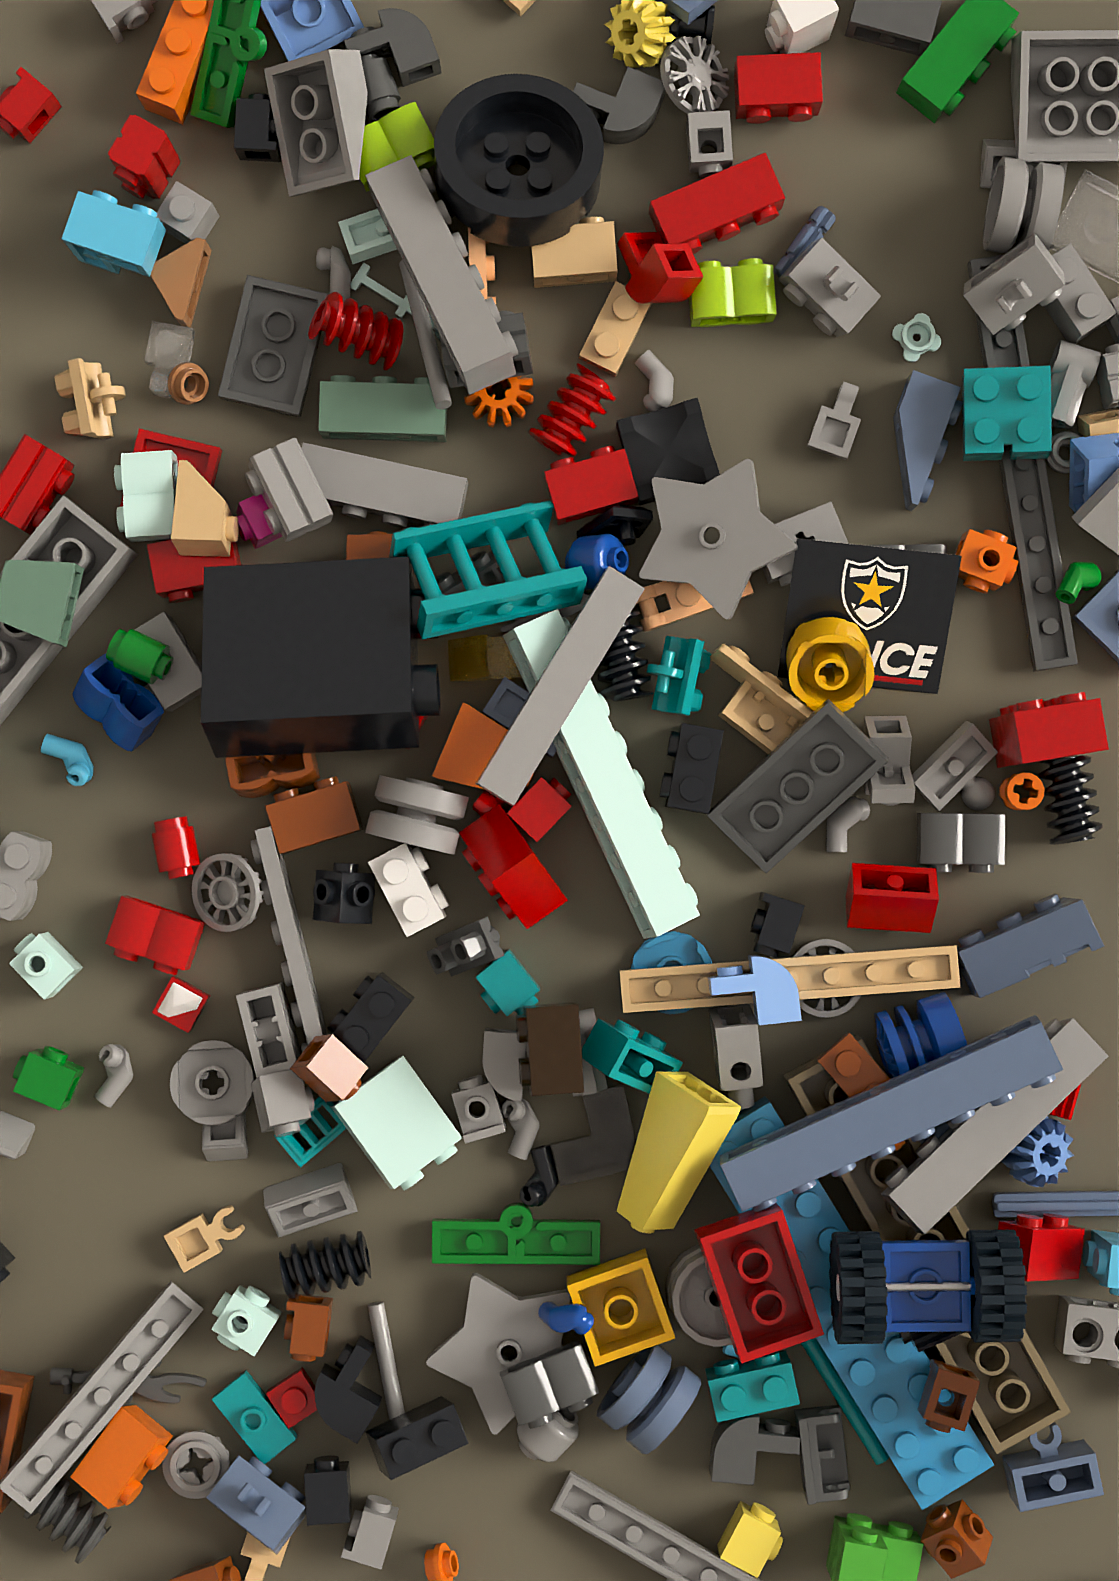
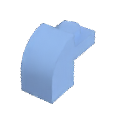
M748 955L749 973H743L742 965L717 968V976L708 977L709 991L712 996L752 991L754 1014L758 1025L802 1021L797 985L788 970L774 960L762 956Z

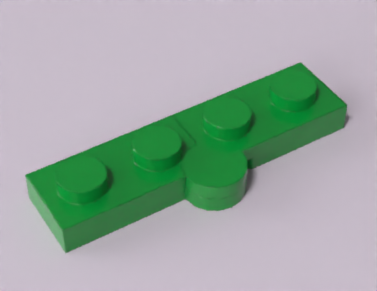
M214 0L190 115L226 128L234 127L236 100L241 97L248 61L260 60L267 50L266 37L256 27L261 0Z
M517 1202L507 1205L501 1212L500 1219L433 1218L432 1263L600 1265V1220L533 1219L529 1207Z

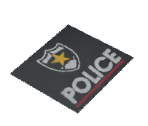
M797 538L796 544L798 549L795 551L777 677L789 678L786 652L797 627L802 623L818 618L835 617L855 623L864 634L874 665L872 687L938 694L962 556ZM828 663L824 668H831L832 663Z

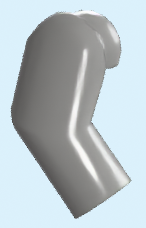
M334 246L331 249L319 248L316 255V266L320 270H330V293H340L344 302L350 298L351 272L343 252Z
M647 350L637 359L635 365L650 380L649 394L644 396L643 404L648 411L654 412L664 407L667 408L673 400L674 378L661 361L650 350Z
M854 796L849 797L827 817L826 852H847V830L859 820L865 821L870 814V806L865 799H858Z
M118 1044L105 1045L99 1052V1061L103 1062L108 1078L94 1096L99 1102L109 1108L114 1105L133 1078L129 1053L123 1046Z
M523 1098L522 1102L507 1099L502 1105V1114L504 1118L509 1120L515 1131L508 1153L517 1158L527 1160L540 1124L529 1102Z

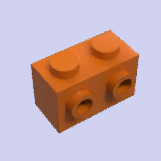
M137 1405L122 1406L70 1477L107 1509L120 1507L124 1504L128 1506L141 1492L143 1484L140 1482L148 1470L156 1469L167 1456L169 1450L166 1448V1445L173 1435Z

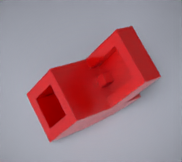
M659 232L623 233L617 243L632 276L625 289L629 296L638 303L683 302L691 296L703 279L702 272L688 243L664 244Z

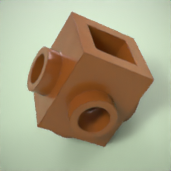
M963 1499L947 1506L941 1504L932 1509L926 1517L927 1523L920 1540L924 1544L927 1553L935 1558L951 1579L984 1566L993 1536L984 1526L982 1519L973 1513Z

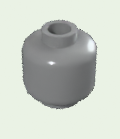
M568 1407L559 1409L552 1413V1421L533 1429L529 1428L528 1423L521 1426L517 1423V1435L520 1440L519 1447L522 1452L532 1460L556 1461L578 1438L577 1413L569 1412Z

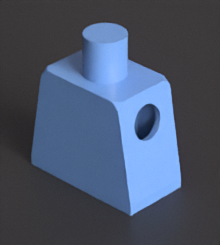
M1119 433L1070 439L1069 507L1074 513L1119 468Z

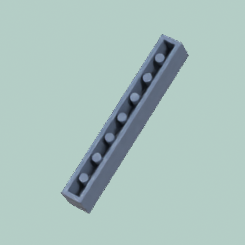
M1034 1015L883 1082L867 1091L865 1090L720 1155V1166L742 1212L753 1208L754 1212H758L774 1205L777 1202L776 1197L792 1190L793 1194H799L811 1189L817 1184L816 1179L829 1173L833 1177H837L850 1172L856 1167V1161L870 1155L872 1159L882 1158L896 1149L895 1144L911 1138L912 1142L925 1139L935 1133L934 1127L949 1120L952 1124L966 1121L976 1114L974 1109L991 1103L992 1106L1004 1104L1016 1096L1015 1091L1031 1085L1032 1088L1045 1086L1056 1079L1055 1073L1062 1071L1063 1068L1042 1022Z

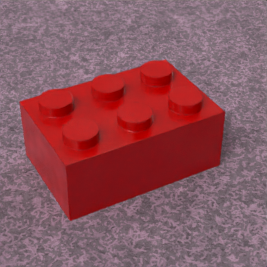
M1085 692L1063 695L1046 701L1038 699L1016 703L1015 705L999 708L1001 716L989 719L993 747L998 751L995 755L997 768L1109 750L1100 698L1087 700Z
M777 1203L758 1212H754L752 1209L694 1229L734 1351L741 1363L824 1335L783 1210Z

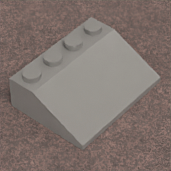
M1119 30L1021 31L1012 38L1011 95L1016 159H1023L1026 162H1119Z

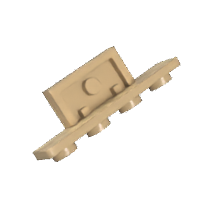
M722 644L711 654V661L741 683L718 716L767 754H770L814 712L798 697L794 698L782 688V682L776 676L767 671L761 672L750 664V658L741 649Z

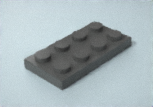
M827 699L710 809L707 816L765 873H768L888 762V757L838 707Z

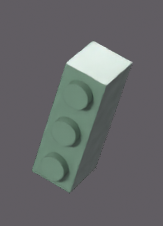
M334 375L331 376V381H320L318 431L323 439L447 442V408L437 409L435 407L428 377L415 378L414 384L397 383V378L389 376L373 377L372 382H356V378L353 376Z

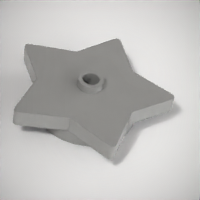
M750 459L743 460L704 485L659 477L652 479L662 530L640 570L639 577L646 580L691 584L727 620L733 617L752 572L798 549V545L760 512L753 461ZM712 527L717 528L720 532L719 540L714 544L707 543L705 541L707 530Z
M475 1272L471 1276L464 1324L427 1357L426 1363L429 1367L473 1389L492 1434H498L515 1416L499 1372L563 1346L561 1343L563 1333L556 1332L547 1326L539 1318L538 1312L540 1306L545 1302H553L557 1306L569 1305L571 1296L568 1289L521 1297L512 1294ZM511 1345L516 1348L518 1354L513 1357H507L501 1353L503 1347Z

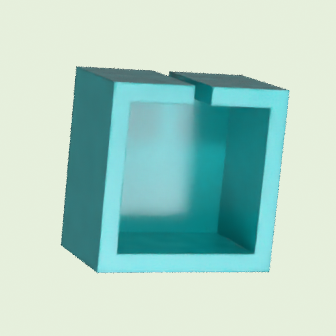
M1051 366L964 369L962 376L963 461L1001 460L1004 454V445H1012L1009 451L1010 460L1048 459L1052 452Z

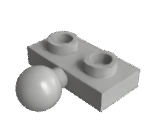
M965 721L912 774L915 788L938 811L961 789V797L967 807L972 810H984L992 804L995 790L988 780L981 777L975 778L974 776L998 751L973 723Z

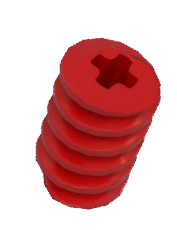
M332 292L321 302L309 327L308 337L314 340L318 333L323 331V345L330 346L337 337L339 338V352L344 353L350 344H353V357L355 359H360L367 350L369 351L368 364L373 366L380 357H384L383 370L388 371L399 355L404 328L400 319L392 318L388 321L386 313L378 311L373 314L370 306L362 305L358 308L356 300L348 298L343 302V297L340 293Z
M579 363L576 364V367L582 376L570 373L566 377L567 383L572 390L560 387L556 391L562 403L550 401L547 404V408L553 417L541 414L537 418L543 431L535 428L528 430V433L537 442L558 456H561L563 453L576 456L577 452L570 442L576 440L585 443L587 439L580 428L585 426L595 429L597 425L590 417L591 413L603 416L607 413L600 404L601 399L611 402L616 400L607 383Z

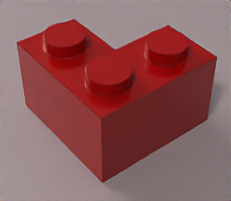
M500 804L459 832V835L467 845L462 854L475 872L482 868L484 872L478 876L479 880L492 897L497 893L501 895V897L496 899V902L509 920L517 916L525 928L529 929L568 901Z

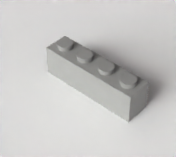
M303 442L301 449L328 504L342 507L341 513L343 515L358 519H366L367 513L383 516L382 523L400 528H407L408 522L429 526L458 520L462 517L469 485L467 478Z

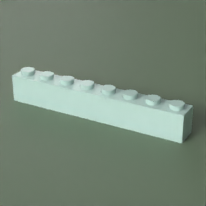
M558 609L522 624L503 635L529 694L571 627L569 621L565 617H561ZM590 679L554 738L553 744L643 939L658 937L700 916L696 908L698 899L691 885L683 880L678 869L680 867V860L675 849L671 845H667L661 832L663 824L658 812L649 806L644 796L645 785L641 775L637 770L631 768L625 755L627 754L625 740L612 727L608 718L610 714L609 706L605 698L596 692Z

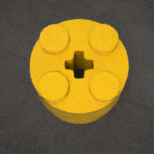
M835 617L818 618L802 623L797 627L786 652L789 683L795 696L813 711L819 708L827 699L842 712L855 706L854 703L868 694L874 681V665L868 642L861 629L853 622ZM828 663H832L831 668H824Z

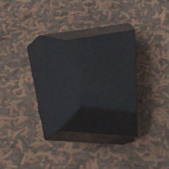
M615 504L577 531V538L611 534L617 537L624 546L633 545L636 542V538H640L652 522L653 511L644 507Z

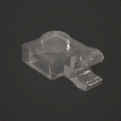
M152 321L144 361L147 365L155 366L149 389L153 390L154 396L171 397L168 390L169 375L178 364L183 362L190 363L196 333L193 328Z

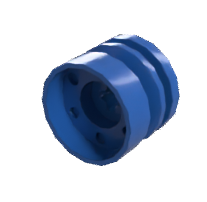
M945 992L916 1000L918 1020L915 1021L911 1020L902 1005L894 1007L896 1027L886 1010L874 1013L878 1051L886 1073L891 1079L967 1045L956 1011Z

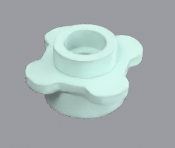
M924 313L916 314L914 319L905 325H896L892 331L893 339L900 342L904 350L903 357L908 362L918 361L921 354L927 351L934 352L941 345L940 336L935 333L929 316ZM918 334L920 341H914L913 335Z

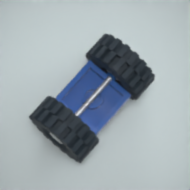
M969 1230L964 1240L882 1241L880 1233L877 1231L832 1233V1240L830 1241L831 1253H829V1292L831 1316H833L832 1326L837 1344H882L885 1341V1332L970 1331L969 1335L975 1343L1020 1342L1023 1339V1329L1026 1327L1024 1315L1027 1314V1304L1025 1302L1027 1285H1025L1024 1280L1026 1271L1025 1265L1022 1263L1023 1251L1020 1248V1240L1016 1236L1015 1230Z

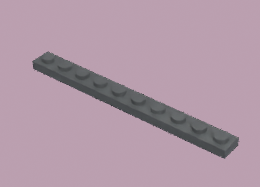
M1003 255L970 260L967 264L969 278H973ZM975 312L984 368L1030 366L1023 322L1010 331H1005L1003 328L992 335ZM1004 445V454L1002 459L999 460L1012 544L1017 547L1014 556L1015 560H1018L1017 575L1033 672L1073 666L1078 664L1069 605L1058 600L1055 595L1064 575L1045 459L1010 460L1009 451L1012 445Z

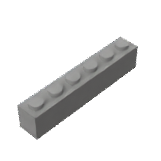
M412 155L365 175L372 199L469 395L515 375L516 370L513 357L519 355L516 344L509 331L501 333L497 325L498 322H501L497 306L492 297L484 299L480 290L485 287L476 265L467 266L464 257L468 256L465 244L459 232L451 234L447 226L452 224L451 218L442 199L437 202L434 201L431 193L436 191L427 169L419 170Z
M1055 1018L1044 1026L1063 1068L1062 1071L1055 1073L1056 1079L1039 1088H1032L1031 1085L1019 1089L1015 1091L1016 1096L1004 1104L992 1106L991 1103L976 1108L974 1109L976 1114L961 1123L952 1124L950 1120L947 1121L946 1124L950 1128L939 1138L935 1135L931 1136L916 1150L915 1153L919 1156L916 1161L908 1168L905 1165H901L887 1177L885 1183L888 1187L881 1195L916 1233L926 1234L1109 1057L1074 1018L1064 1019L1060 1022Z

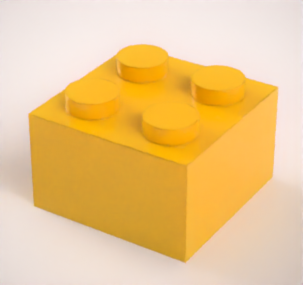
M646 1249L567 1276V1288L573 1304L578 1303L587 1308L586 1312L591 1313L594 1318L592 1328L584 1334L595 1367L676 1339Z

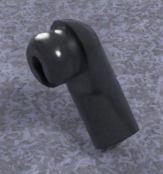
M550 1144L530 1150L536 1171L520 1190L521 1202L527 1207L543 1205L559 1183V1176Z

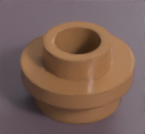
M183 362L175 366L171 371L168 379V390L176 402L191 405L202 400L208 392V377L198 365ZM188 378V385L184 389L185 380Z

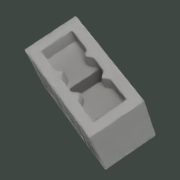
M1059 1295L1053 1345L1062 1354H1065L1066 1360L1089 1364L1091 1363V1358L1107 1360V1365L1119 1368V1345H1115V1335L1119 1331V1302ZM1089 1322L1090 1331L1088 1335L1081 1340H1074V1328L1079 1323Z

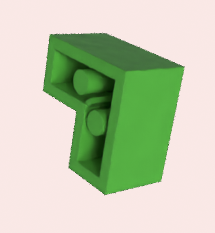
M848 1513L847 1518L835 1516L826 1567L831 1581H917L924 1544L921 1543L918 1532L913 1531L914 1528L911 1525L903 1522L889 1521L887 1526L872 1523L871 1518L857 1513Z

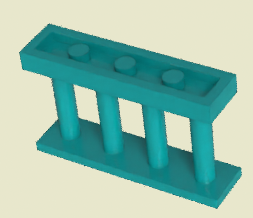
M551 500L540 503H525L516 508L419 528L409 527L400 532L393 533L389 557H409L426 599L421 601L417 620V628L422 640L581 604L587 583V577L582 566L569 569L561 568L545 534L548 532L554 509ZM528 536L545 574L528 578L522 577L506 541ZM490 545L505 583L487 587L483 586L467 549ZM450 553L466 591L451 595L442 594L427 558Z

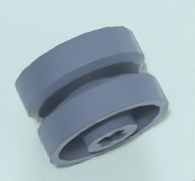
M659 1344L639 1351L610 1386L597 1410V1417L613 1430H618L628 1425L626 1441L642 1454L650 1453L668 1437L690 1408L701 1386V1379L686 1366H679L670 1370L671 1354Z

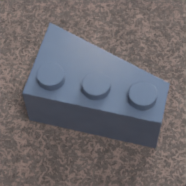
M1054 894L1034 903L1036 910L1021 917L1020 912H1015L996 921L999 928L983 934L980 929L958 939L961 945L957 947L958 964L971 994L982 998L1030 977V974L1051 964L1056 967L1066 963V957L1087 947H1090L1091 951L1104 947L1083 900L1065 897L1059 899L1058 895Z

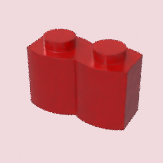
M121 896L105 944L115 948L113 955L137 962L139 956L155 961L154 969L167 974L177 975L179 969L184 971L190 969L205 922L135 897Z

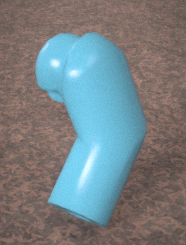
M46 734L41 746V753L63 760L68 772L66 779L71 785L83 786L86 782H89L94 773V766L86 748L81 743Z

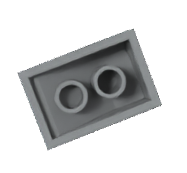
M327 49L265 68L264 73L289 197L359 180L368 96L360 50Z

